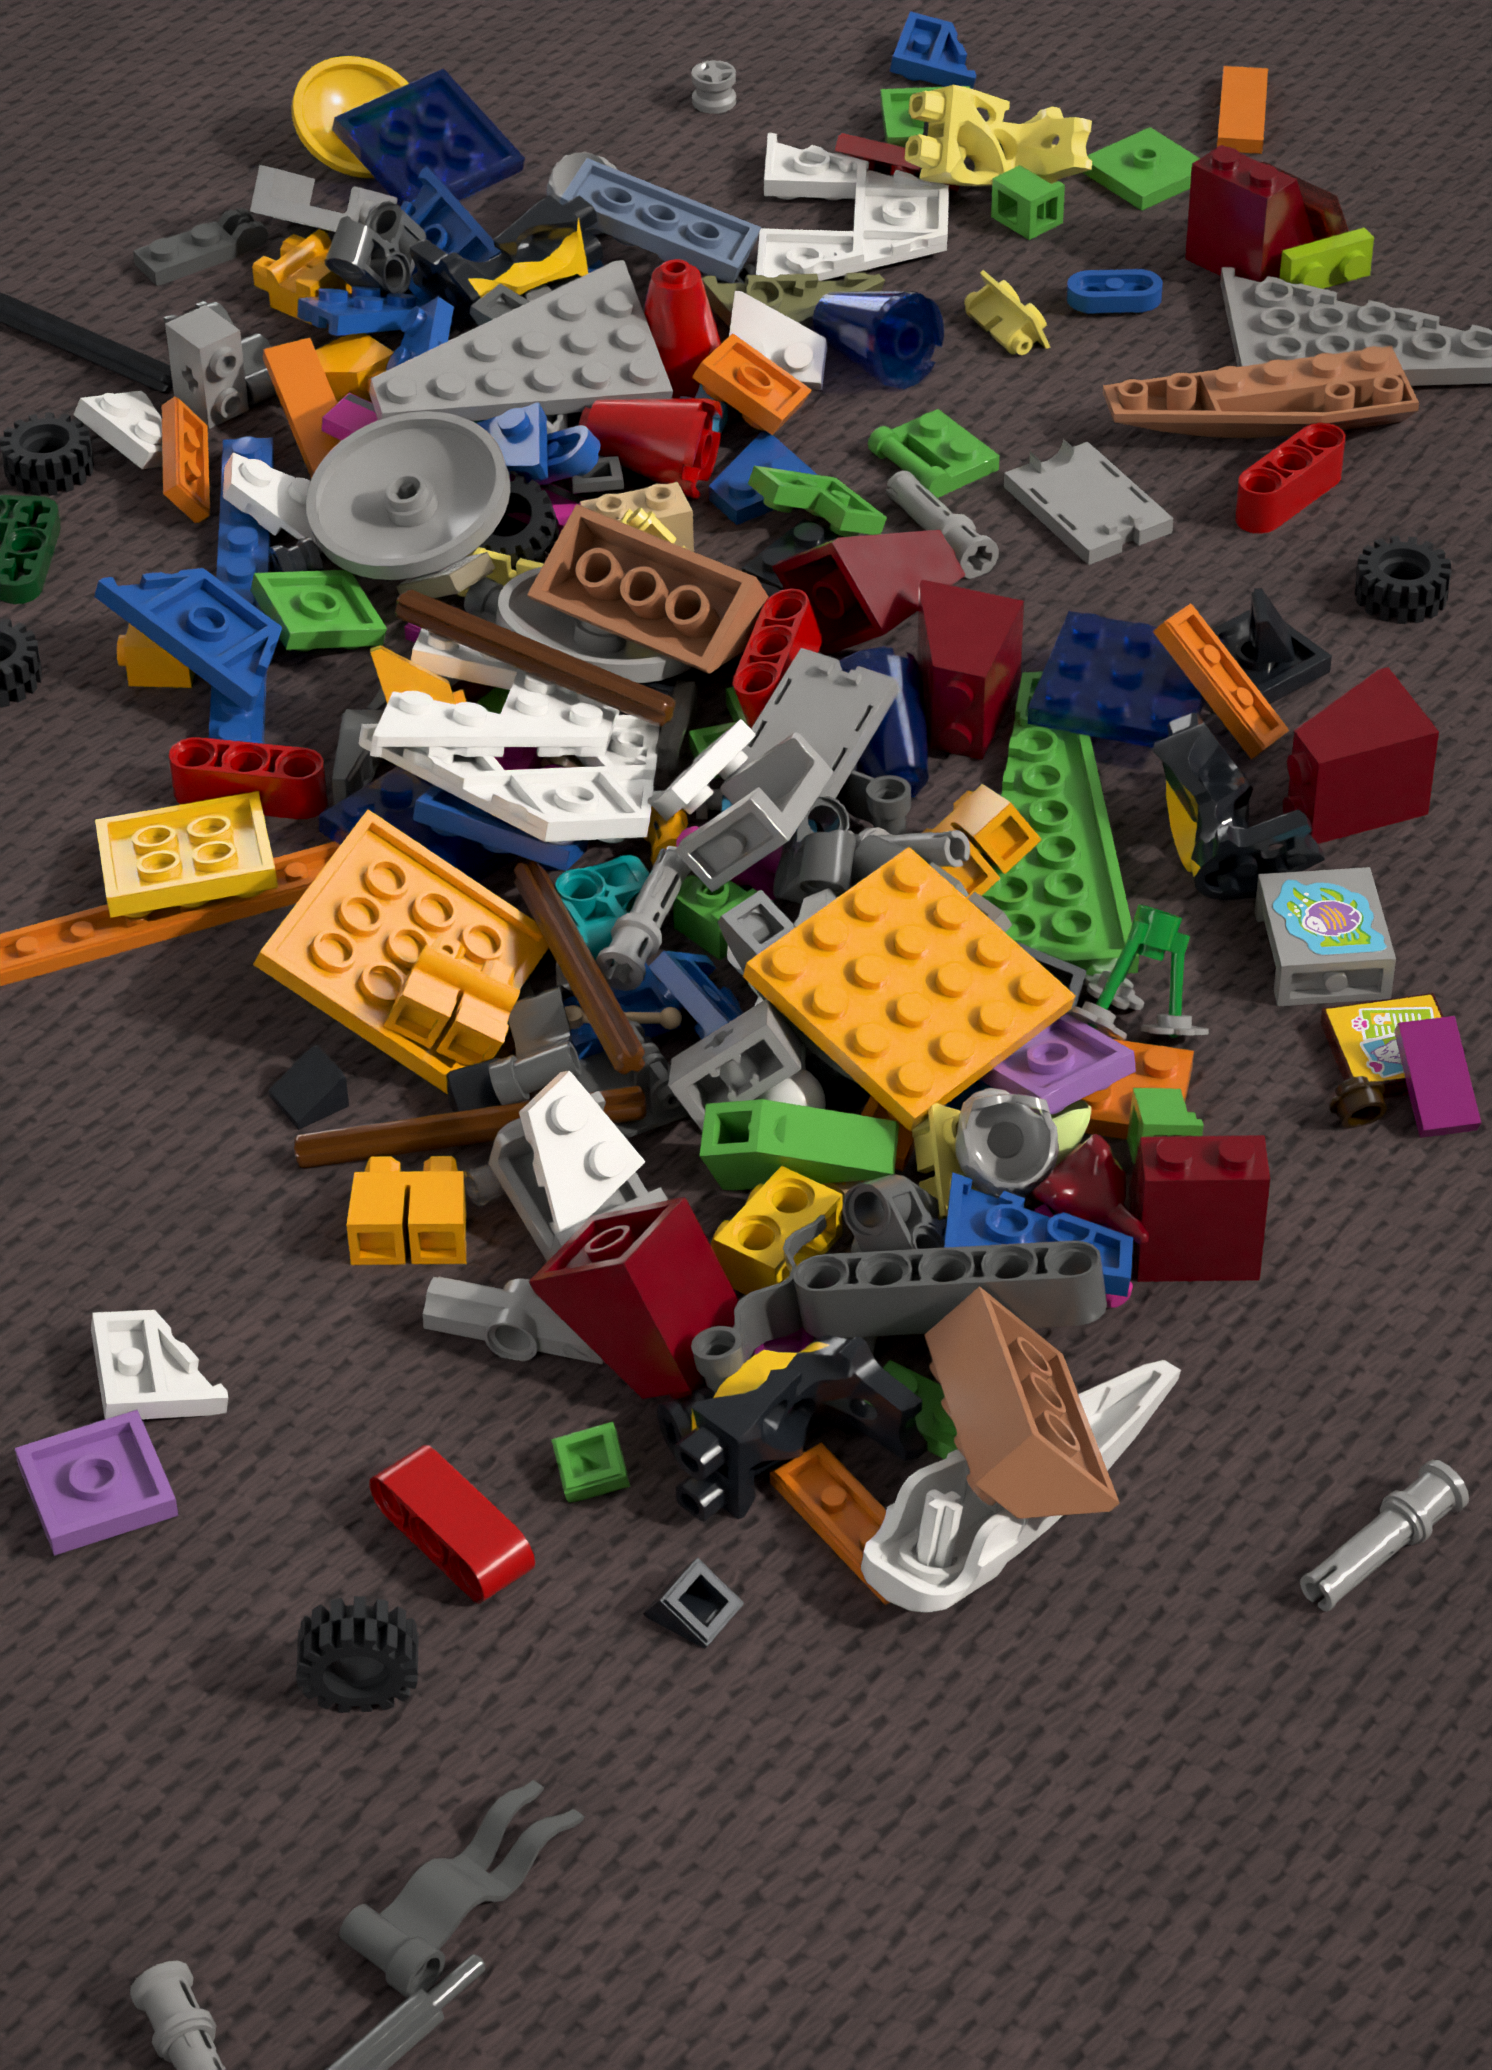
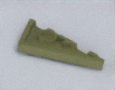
M846 273L844 281H819L817 274H780L776 277L747 275L745 283L718 284L716 276L702 278L710 306L729 328L735 291H742L809 328L881 293L885 282L880 274L868 275L866 273Z

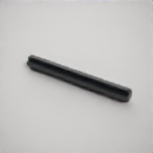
M0 293V323L163 394L170 393L172 390L173 382L171 366L10 295Z

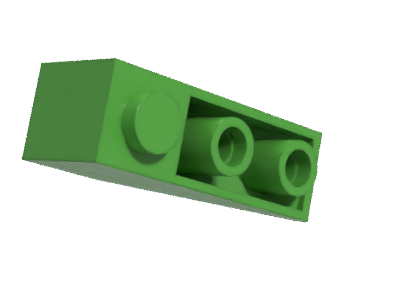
M765 1099L706 1104L700 1158L722 1190L754 1189L760 1183L765 1184L781 1166L820 1184L874 1180L895 1174L899 1124L893 1120Z

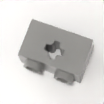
M206 305L165 323L174 396L188 406L208 426V429L248 411L240 330Z
M765 999L671 1059L668 1086L703 1132L706 1104L754 1100L800 1071L802 1042L778 1009Z

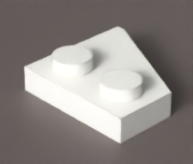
M735 291L729 336L732 333L808 388L822 390L827 352L826 338L746 293Z
M144 392L105 393L101 396L80 398L73 414L141 469L163 466L162 418Z
M232 453L224 468L223 498L242 512L254 517L262 527L273 535H277L281 528H283L298 540L311 537L319 553L322 552L314 538L306 514V495L310 481L305 478H295L270 468L260 460L248 459Z
M740 719L693 760L694 763L671 783L652 803V806L666 821L682 808L689 815L692 814L713 794L712 789L707 784L717 774L726 780L748 759V756L742 749L756 734Z
M571 1071L560 1072L519 1112L526 1141L531 1144L534 1151L532 1164L538 1187L544 1186L553 1217V1222H549L548 1225L554 1236L586 1221L645 1163L644 1159Z
M155 1310L92 1313L91 1333L105 1419L138 1410L141 1419L211 1416L227 1413V1390L221 1383L212 1386L198 1371L199 1359L185 1343L179 1342L173 1337L171 1327Z

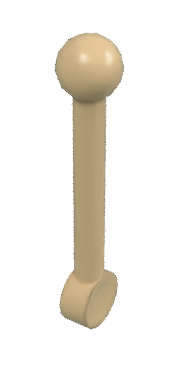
M575 1005L565 1007L571 1029H577L583 1023H590L580 1007ZM667 1007L661 1012H624L630 1021H636L640 1024H661L669 1030L676 1029L682 1022L680 1011L674 1007Z

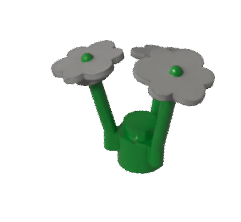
M1138 904L1128 939L1112 972L1103 971L1101 974L1095 973L1093 976L1085 975L1083 984L1087 986L1086 990L1089 994L1098 998L1097 1003L1093 1004L1085 1001L1082 1008L1074 1006L1067 1013L1108 1037L1125 1040L1127 1034L1116 1028L1113 1024L1116 1016L1108 1011L1110 1004L1121 1009H1128L1129 1007L1141 1010L1144 1006V1001L1135 995V991L1132 989L1133 983L1126 978L1137 954L1163 961L1165 952L1170 951L1171 971L1168 1014H1157V1024L1141 1025V1031L1154 1034H1168L1171 1038H1177L1179 1035H1208L1209 1028L1192 1026V1016L1181 1014L1184 955L1190 939L1189 935L1178 932L1182 918L1159 909Z

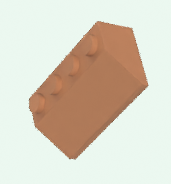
M576 504L527 594L531 600L708 674L745 650L763 604L769 598L758 579L752 575Z
M979 1286L924 1335L933 1359L929 1364L930 1370L941 1384L945 1395L941 1400L942 1406L953 1420L957 1431L954 1443L966 1458L970 1473L966 1476L968 1484L983 1502L990 1506L999 1503L1018 1519L1110 1512L1119 1504V1500L1063 1354Z

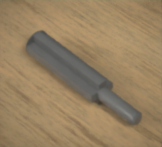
M471 1954L428 1993L420 1989L418 1992L411 1994L326 2070H388L444 2020L441 2009L485 1971L483 1959L478 1955Z

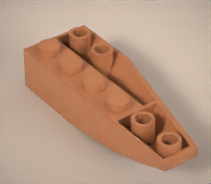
M1372 346L1358 351L1336 354L1321 353L1314 357L1271 360L1263 364L1241 367L1226 366L1212 371L1190 374L1175 373L1168 377L1146 380L1131 379L1122 383L1103 385V395L1114 422L1162 432L1205 437L1262 438L1295 435L1304 427L1314 423H1329L1342 430L1403 422L1419 409V401L1392 346Z

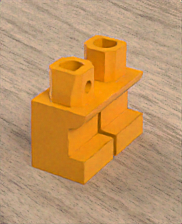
M318 229L307 238L295 234L289 236L282 243L280 248L281 258L277 261L263 256L253 263L254 286L269 292L270 307L299 320H302L298 318L299 298L318 297L319 289L324 288L348 291V294H352V287L325 265L324 261L331 245V239L321 229Z
M983 784L974 792L966 791L953 803V811L934 829L926 828L922 832L942 833L959 830L967 836L970 843V854L967 861H962L964 865L961 867L939 866L962 883L969 894L966 897L967 899L974 892L982 896L1000 879L999 875L983 858L981 853H984L1001 872L1006 874L1042 840L1010 801Z
M441 934L430 947L425 945L407 975L383 1026L430 1049L445 1027L436 1052L465 1066L491 1060L504 1043L509 1027L507 1021L520 994V990L513 987L514 968L495 959L486 960L479 971L461 962L465 953L461 942ZM443 950H446L447 952H449L450 955L445 954V953L443 952Z
M431 1156L428 1160L424 1161L423 1171L401 1172L400 1162L393 1157H370L364 1172H354L347 1218L351 1265L406 1264L407 1219L412 1264H466L467 1210L463 1171H458L455 1158L452 1156Z

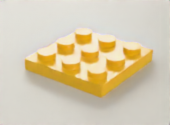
M259 791L95 820L110 918L123 915L132 918L142 917L156 909L179 905L188 908L198 907L213 899L235 895L248 898L257 896L265 890L279 888Z

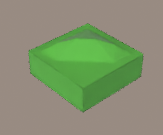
M613 1422L551 1439L564 1494L568 1503L630 1487L618 1434Z

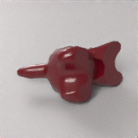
M1095 1133L1083 1144L1080 1143L1031 1193L1026 1195L1032 1201H1040L1049 1205L1054 1215L1064 1212L1097 1225L1105 1224L1117 1232L1133 1237V1241L1138 1244L1148 1243V1231L1140 1219L1124 1205L1126 1199V1174L1119 1162L1113 1157L1109 1144Z

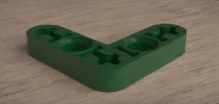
M0 495V541H3L0 548V600L5 603L24 604L33 601L43 590L61 530L58 505L54 500L42 496ZM37 520V528L30 527V525L34 524ZM24 548H37V549H38V550H35V551H32V552H26V553H20V552H18L19 550L24 549ZM18 572L25 573V575L21 576L19 578V581H17Z

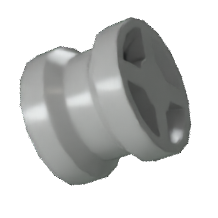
M711 60L699 63L692 69V83L696 87V90L692 93V104L696 109L705 113H722L736 105V93L732 89L736 82V70L731 64Z

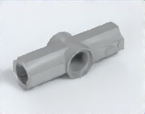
M433 1277L426 1293L423 1311L424 1329L484 1340L491 1351L498 1356L518 1361L530 1360L539 1351L603 1364L604 1362L534 1293L528 1282L529 1279L518 1278L511 1280L503 1289L444 1277Z

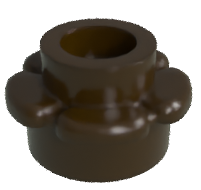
M1364 1076L1350 1078L1336 1088V1096L1329 1104L1330 1112L1336 1113L1342 1125L1348 1129L1372 1124L1380 1119L1387 1110L1382 1094L1385 1092V1087L1378 1081L1369 1082L1368 1078Z

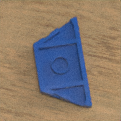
M425 166L417 177L424 185L413 205L410 202L404 201L400 208L425 231L426 239L447 254L456 252L462 258L478 263L486 262L502 254L501 250L494 246L490 235L440 179ZM416 265L414 267L412 275L417 273ZM411 275L408 287L418 299L432 301L433 299L413 283Z
M353 286L352 294H348V291L324 288L319 289L318 297L298 299V318L311 322L312 325L318 328H327V324H329V333L336 336L402 330V324L408 313L414 307H422L430 302V300L416 299L414 295L401 293L380 295V288L370 286Z
M204 568L180 570L175 574L163 572L142 574L140 584L117 586L113 577L102 578L98 581L94 595L96 599L246 712L253 710L277 646L282 626Z

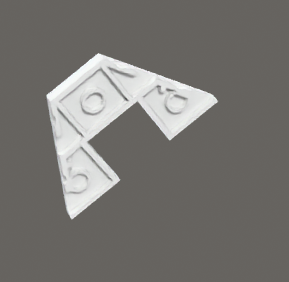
M768 133L764 196H776L785 200L797 197L824 198L827 200L855 199L854 231L761 229L759 233L756 275L776 277L780 274H817L818 280L822 281L843 276L846 273H855L947 251L949 185L926 182L912 174L898 170L895 171L894 177L869 170L868 161L842 153H829L815 145L801 150L778 143L777 134Z
M422 629L412 649L411 661L437 675L510 690L501 714L488 712L483 706L471 702H461L455 705L436 701L430 695L419 691H405L403 693L393 691L373 734L370 756L381 757L383 747H416L424 751L428 757H442L446 754H456L465 757H503L504 747H538V757H560L562 755L605 757L619 710Z
M618 715L605 757L576 756L585 767L504 770L494 757H465L456 754L428 757L424 751L416 747H383L381 757L543 842L555 845H569L576 840L598 839L608 843H619L625 838L647 837L660 727L631 715ZM361 724L359 745L368 751H371L373 734L378 724Z

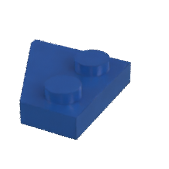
M765 430L709 485V500L732 522L738 525L774 510L763 503L764 497L748 485L754 465L817 474L775 436H772Z
M663 951L649 965V968L661 981L657 985L661 994L679 1009L685 1008L698 1022L694 1029L701 1039L744 1013L730 989L724 986L719 990L708 978L716 967L707 955Z

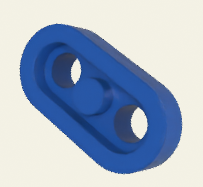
M1143 269L1080 271L1068 279L1067 303L1073 309L1087 314L1142 313L1153 310L1160 305L1163 282L1156 273Z
M584 425L547 434L548 478L534 481L539 485H548L553 481L587 474L598 462V453L601 447L600 441ZM515 471L517 475L525 476L527 484L532 480L528 471Z

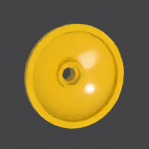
M341 56L324 60L310 68L303 75L293 95L291 107L292 120L300 140L319 161L343 174L360 178H378L394 174L414 160L425 139L426 115L417 93L400 74L377 61L355 56Z

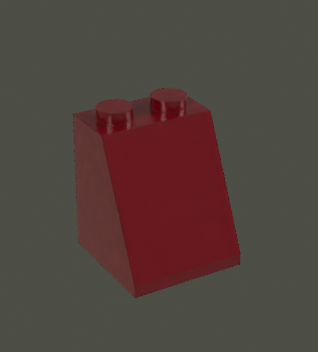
M1220 145L1192 163L1186 260L1221 276L1222 267L1235 268L1234 276L1262 282L1265 281L1267 276L1280 279L1283 250L1315 242L1297 179L1278 171L1271 165L1262 164L1239 153L1234 148Z
M940 529L839 537L781 560L771 566L784 589H799L807 594L822 636L820 651L825 656L883 636L918 611L919 584L922 579L953 585L966 575L956 558L953 548L948 544Z
M921 580L918 596L917 670L932 749L983 759L1021 683L1023 600Z
M1389 667L1378 669L1294 730L1292 754L1287 758L1289 786L1288 796L1283 799V813L1287 814L1298 809L1310 820L1312 831L1308 834L1312 836L1317 844L1429 814L1439 731Z
M1265 1135L1140 1137L1129 1186L1130 1212L1140 1219L1149 1233V1240L1145 1244L1134 1242L1137 1282L1260 1280L1270 1189V1172Z
M686 1197L591 1216L528 1281L534 1293L642 1399L670 1395L671 1398L678 1399L691 1394L693 1390L703 1385V1376L696 1370L691 1348L692 1341L700 1332L711 1327L727 1326L733 1328L735 1325L734 1309L739 1301Z

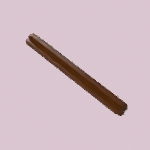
M414 590L401 593L397 599L395 614L403 621L657 727H663L666 723H670L673 718L676 703L668 695Z
M533 860L527 865L520 862L514 869L517 876L514 883L614 1069L623 1075H626L631 1070L639 1072L645 1066L642 1058L645 1050L561 897L557 893L545 868L541 863Z
M631 1086L600 1091L606 1101L603 1111L613 1123L641 1120L646 1117L647 1107L642 1087ZM530 1101L300 1134L294 1138L296 1162L301 1168L365 1160L370 1157H386L494 1141L497 1133L505 1125L520 1118L519 1112Z

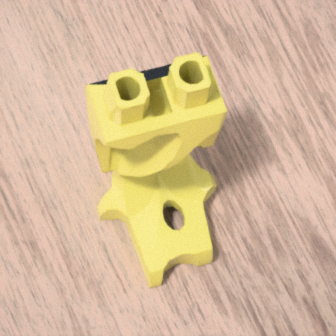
M950 85L932 91L915 93L910 96L909 114L913 119L924 121L923 135L918 134L909 137L906 142L904 159L920 167L919 179L926 182L960 186H992V178L1020 165L1053 184L1058 179L1092 169V160L1087 157L1086 143L1091 132L1092 121L1078 117L1063 118L1060 108L1049 107L1039 110L1035 117L1023 124L1003 122L1005 110H1009V101L967 87ZM976 108L988 111L989 120L985 122ZM1059 136L1058 144H1052L1055 137ZM966 156L974 162L975 168L973 171L967 169L964 164Z

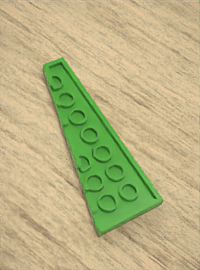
M1073 669L1024 672L1021 677L1014 728L1009 743L1006 771H1004L1001 796L1014 805L1042 840L1006 874L1001 872L989 859V865L999 875L1000 879L982 897L1006 914L1012 926L1005 933L1014 941L1087 970L1085 975L1093 976L1095 973L1101 974L1103 971L1112 972L1128 939L1132 922L1076 671ZM1139 954L1136 955L1128 973H1138Z

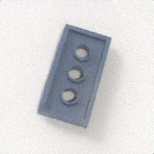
M586 158L559 202L564 205L574 197L581 196L596 210L597 222L589 228L611 235L621 244L638 246L656 253L664 261L673 259L684 260L695 266L705 277L716 276L717 281L734 283L753 250L761 227L589 158Z

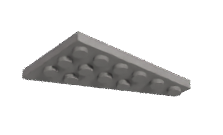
M624 260L613 261L371 378L369 394L378 420L402 413L433 411L454 414L470 421H478L502 415L512 408H522L537 402L540 403L546 415L581 413L586 407L591 408L596 400L672 399L673 390Z
M1222 267L1220 284L1237 367L1263 364L1271 360L1314 357L1321 353L1336 354L1358 351L1372 346H1392L1411 386L1492 383V331L1488 328L1472 325L1467 331L1439 325V316L1405 308H1392L1384 303L1371 300L1365 306L1336 301L1337 292L1304 284H1291L1267 276L1265 281L1257 282L1234 276L1235 268Z

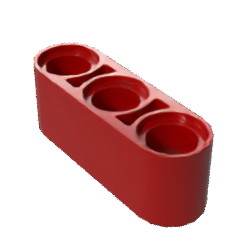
M1329 423L1310 424L1243 471L1238 481L1235 517L1237 525L1250 533H1269L1337 485L1341 480L1346 437L1343 430Z
M781 590L766 600L734 675L733 687L750 729H752L799 650L804 648L818 653L822 636L809 598L802 590Z
M201 737L180 740L169 750L173 793L176 801L181 805L259 791L264 816L309 819L318 816L327 807L328 797L324 759L315 750L302 747Z
M422 1445L369 1479L370 1491L379 1510L475 1603H482L535 1568L534 1553L523 1533L429 1445Z

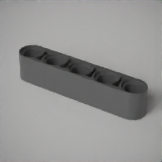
M1084 1241L822 1254L803 1260L793 1273L803 1329L809 1335L816 1338L824 1335L849 1338L856 1337L857 1335L859 1337L926 1334L979 1286L1030 1328L1089 1324L1098 1320L1105 1313L1107 1307L1100 1252L1094 1245Z

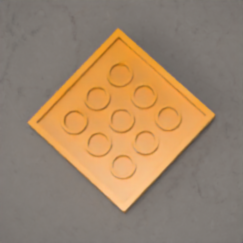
M368 809L262 948L253 965L448 1094L447 1073L466 1066L436 1052L445 1027L430 1049L383 1026L407 975L425 945L430 947L439 935H447L462 943L465 953L461 962L480 971L486 960L496 959L514 968L513 987L518 990L522 988L549 949V946L533 919ZM443 950V952H444L445 954L450 955L449 952H447L446 950Z
M910 847L746 963L742 976L909 1131H912L929 1118L928 1110L932 1105L936 1103L946 1105L1071 1010L1076 997Z

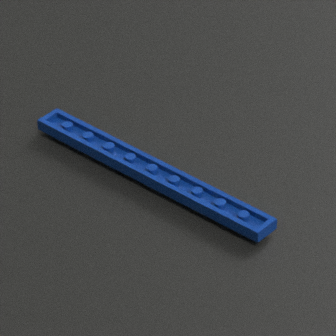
M245 436L238 439L223 440L216 578L262 611L250 589L254 573L270 572L268 550L271 547L272 533L262 527L254 517L242 512L223 498L224 468L232 453L248 459L260 460L274 469L273 438ZM267 673L254 708L249 712H246L211 685L209 738L264 744Z

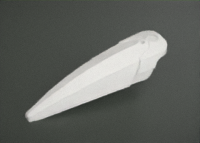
M1165 1360L1144 1364L1078 1394L1107 1471L1136 1438L1178 1381L1181 1372L1179 1368ZM957 1449L948 1453L946 1459L917 1470L903 1483L895 1503L887 1507L880 1529L874 1537L866 1542L861 1570L866 1582L893 1604L917 1612L945 1610L998 1576L1008 1561L1046 1532L1063 1515L1018 1519L999 1503H995L993 1506L986 1504L974 1493L968 1484L966 1476L970 1473L966 1458Z

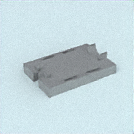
M1063 439L1062 446L1057 454L1045 462H1041L1030 451L1029 464L1004 473V488L1088 565L1121 553L1122 545L1127 542L1134 541L1138 545H1142L1172 533L1173 517L1089 442L1072 447Z
M801 648L751 729L756 736L742 749L748 756V759L729 777L797 732L805 738L834 771L818 797L830 796L836 798L899 693L896 678L857 666L855 671L850 670L847 673L842 671L838 659Z

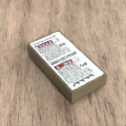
M488 552L467 556L439 571L409 578L396 586L399 594L406 593L408 590H414L431 598L457 594L493 573L495 566Z

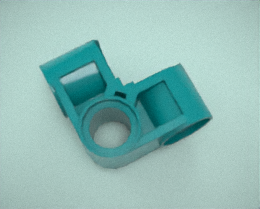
M632 855L620 856L612 861L597 865L570 869L563 872L556 880V891L595 961L600 951L610 946L612 942L611 930L616 920L622 915L630 913L639 892L650 875L638 857Z

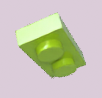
M1365 228L1283 250L1280 279L1291 284H1304L1323 289L1369 276L1374 236Z

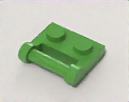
M939 409L926 413L892 430L887 426H881L875 429L868 439V449L880 459L887 457L903 471L912 473L937 498L999 470V455Z

